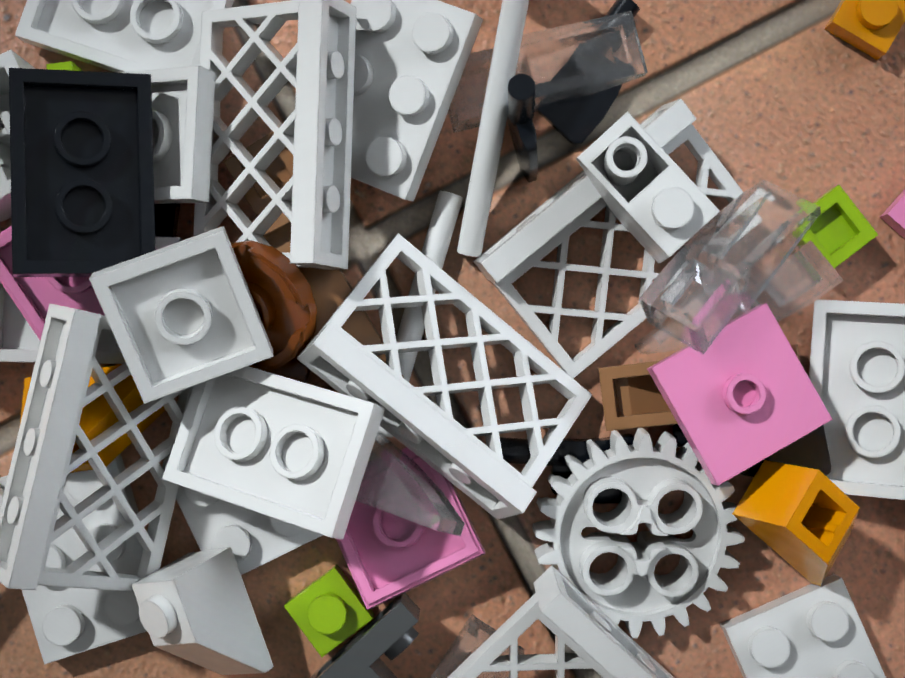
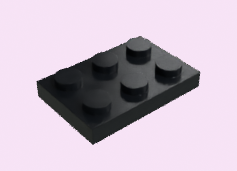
M9 68L13 277H90L96 271L155 251L151 74Z

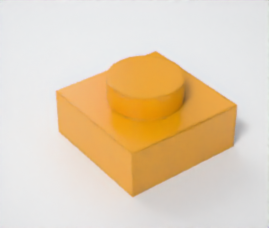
M841 0L824 30L878 60L887 53L905 22V0Z

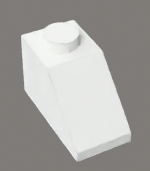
M231 547L188 553L131 585L139 605L140 621L149 633L154 647L221 675L266 673L274 667Z

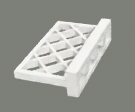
M290 0L202 11L200 66L215 71L216 76L209 203H195L194 236L216 229L228 215L243 233L236 242L252 240L271 246L263 235L277 218L284 213L291 222L290 252L282 254L290 259V264H296L298 268L348 269L357 10L355 6L344 0ZM298 20L297 43L287 56L283 58L270 41L286 21ZM240 26L250 38L229 63L222 55L223 28ZM263 52L277 68L255 93L241 76L258 55ZM289 81L296 89L295 110L282 124L267 106ZM234 86L248 103L227 127L220 118V103ZM260 116L274 132V135L259 153L253 157L239 140ZM286 147L293 154V176L280 189L265 170ZM232 151L245 169L228 190L225 191L218 182V165ZM257 181L272 200L252 223L237 203Z
M682 99L662 105L640 125L668 155L684 143L698 161L696 186L706 196L726 198L741 219L722 235L702 233L701 228L689 239L686 265L675 274L654 272L655 259L646 249H644L642 271L610 268L614 231H629L622 224L615 223V215L584 170L473 261L486 279L494 284L560 368L573 379L765 221L692 125L696 117ZM708 177L712 179L719 189L707 188ZM606 207L604 222L590 221L591 218ZM580 227L603 229L599 267L566 263L569 236ZM701 240L714 241L700 252ZM558 246L556 262L540 261ZM532 267L555 269L551 306L527 304L512 283ZM566 270L598 274L594 310L562 307ZM609 275L641 278L638 304L627 314L605 312ZM653 279L666 280L651 293ZM534 312L550 314L549 330ZM561 315L593 318L591 343L571 359L558 343ZM604 319L618 320L603 333Z
M399 233L390 241L319 333L312 338L296 358L337 392L384 407L385 411L380 426L497 520L525 512L537 493L532 487L592 396L589 391ZM395 258H398L416 273L419 295L389 296L386 269ZM375 285L376 298L364 299ZM432 287L440 294H433ZM453 304L465 314L468 336L440 339L435 305ZM421 306L426 340L397 342L392 309ZM378 310L383 344L362 345L341 327L354 311ZM481 328L485 330L489 335H482ZM501 344L513 354L517 377L490 380L484 345ZM470 347L476 381L447 384L442 349ZM428 351L434 385L414 387L402 377L398 353ZM385 354L386 363H384L376 355ZM530 369L538 375H531ZM548 383L567 398L568 401L557 418L539 420L533 385ZM519 387L524 422L498 425L492 389ZM478 391L483 427L464 428L453 419L449 394ZM435 395L437 405L426 396ZM550 428L542 439L541 429ZM526 431L530 459L521 473L503 459L499 434ZM477 436H485L486 445Z
M49 303L0 506V583L8 589L36 590L37 585L134 592L132 584L160 569L179 485L163 480L162 477L193 386L146 404L143 403L129 413L113 388L131 375L126 362L106 375L95 358L101 330L112 331L105 315ZM90 376H92L95 383L88 387ZM103 394L119 421L89 441L79 425L83 407ZM179 395L178 401L176 403L174 398ZM164 406L173 421L168 439L151 450L136 425ZM127 433L141 458L113 478L99 457L98 452ZM76 442L80 449L72 453ZM164 459L163 465L161 467L159 462ZM88 460L103 486L73 508L63 492L66 477L70 472ZM149 470L158 484L155 500L135 514L121 490ZM112 498L126 522L97 544L82 519ZM60 508L64 515L57 519ZM149 523L148 530L146 531L144 526ZM73 527L88 551L65 569L45 567L51 542ZM135 534L143 547L137 575L116 573L105 556ZM97 564L102 572L87 570Z
M552 565L533 583L536 593L447 677L477 678L482 672L509 671V678H518V671L555 670V678H565V669H594L601 675V678H674ZM537 619L555 634V654L518 655V637ZM565 644L575 653H565ZM509 647V655H501Z

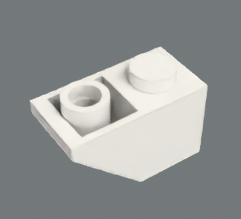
M628 111L576 159L615 217L658 263L671 257L720 212Z

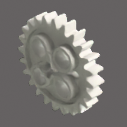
M644 428L637 429L632 445H627L617 430L611 431L610 449L602 451L593 440H587L586 446L590 459L582 463L576 457L567 454L564 458L572 472L568 479L550 474L547 478L558 494L557 497L537 499L536 503L539 510L550 517V520L539 521L532 525L535 537L548 541V543L534 550L538 563L552 565L617 626L620 620L624 621L632 638H638L642 624L645 621L651 622L659 636L664 635L666 627L665 617L674 615L684 627L688 626L689 616L686 607L693 603L706 612L711 610L709 601L703 593L708 587L726 592L728 586L718 575L720 568L735 569L739 568L740 565L735 557L726 550L727 546L738 545L745 541V537L736 528L727 525L737 520L732 514L737 505L733 502H723L735 491L733 485L728 481L719 486L711 484L700 462L697 463L698 459L689 443L687 442L676 452V438L666 431L659 437L655 446H652L650 434ZM611 488L621 490L622 497L615 509L604 513L593 510L594 500L599 493ZM674 490L684 491V500L678 510L669 514L658 513L659 502L665 494ZM645 523L650 531L639 532L637 541L630 542L626 535L636 534L638 525ZM585 527H596L600 530V532H594L587 536L581 535ZM693 530L692 537L687 539L674 536ZM608 552L618 554L617 563L610 571L601 574L589 571L591 563L600 554ZM669 554L680 555L679 565L674 571L665 575L654 574L655 566L661 558Z

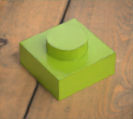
M840 185L830 189L782 226L820 275L831 272L878 236V233Z
M338 564L284 605L287 612L321 657L337 647L374 617L373 611L366 609L361 595Z

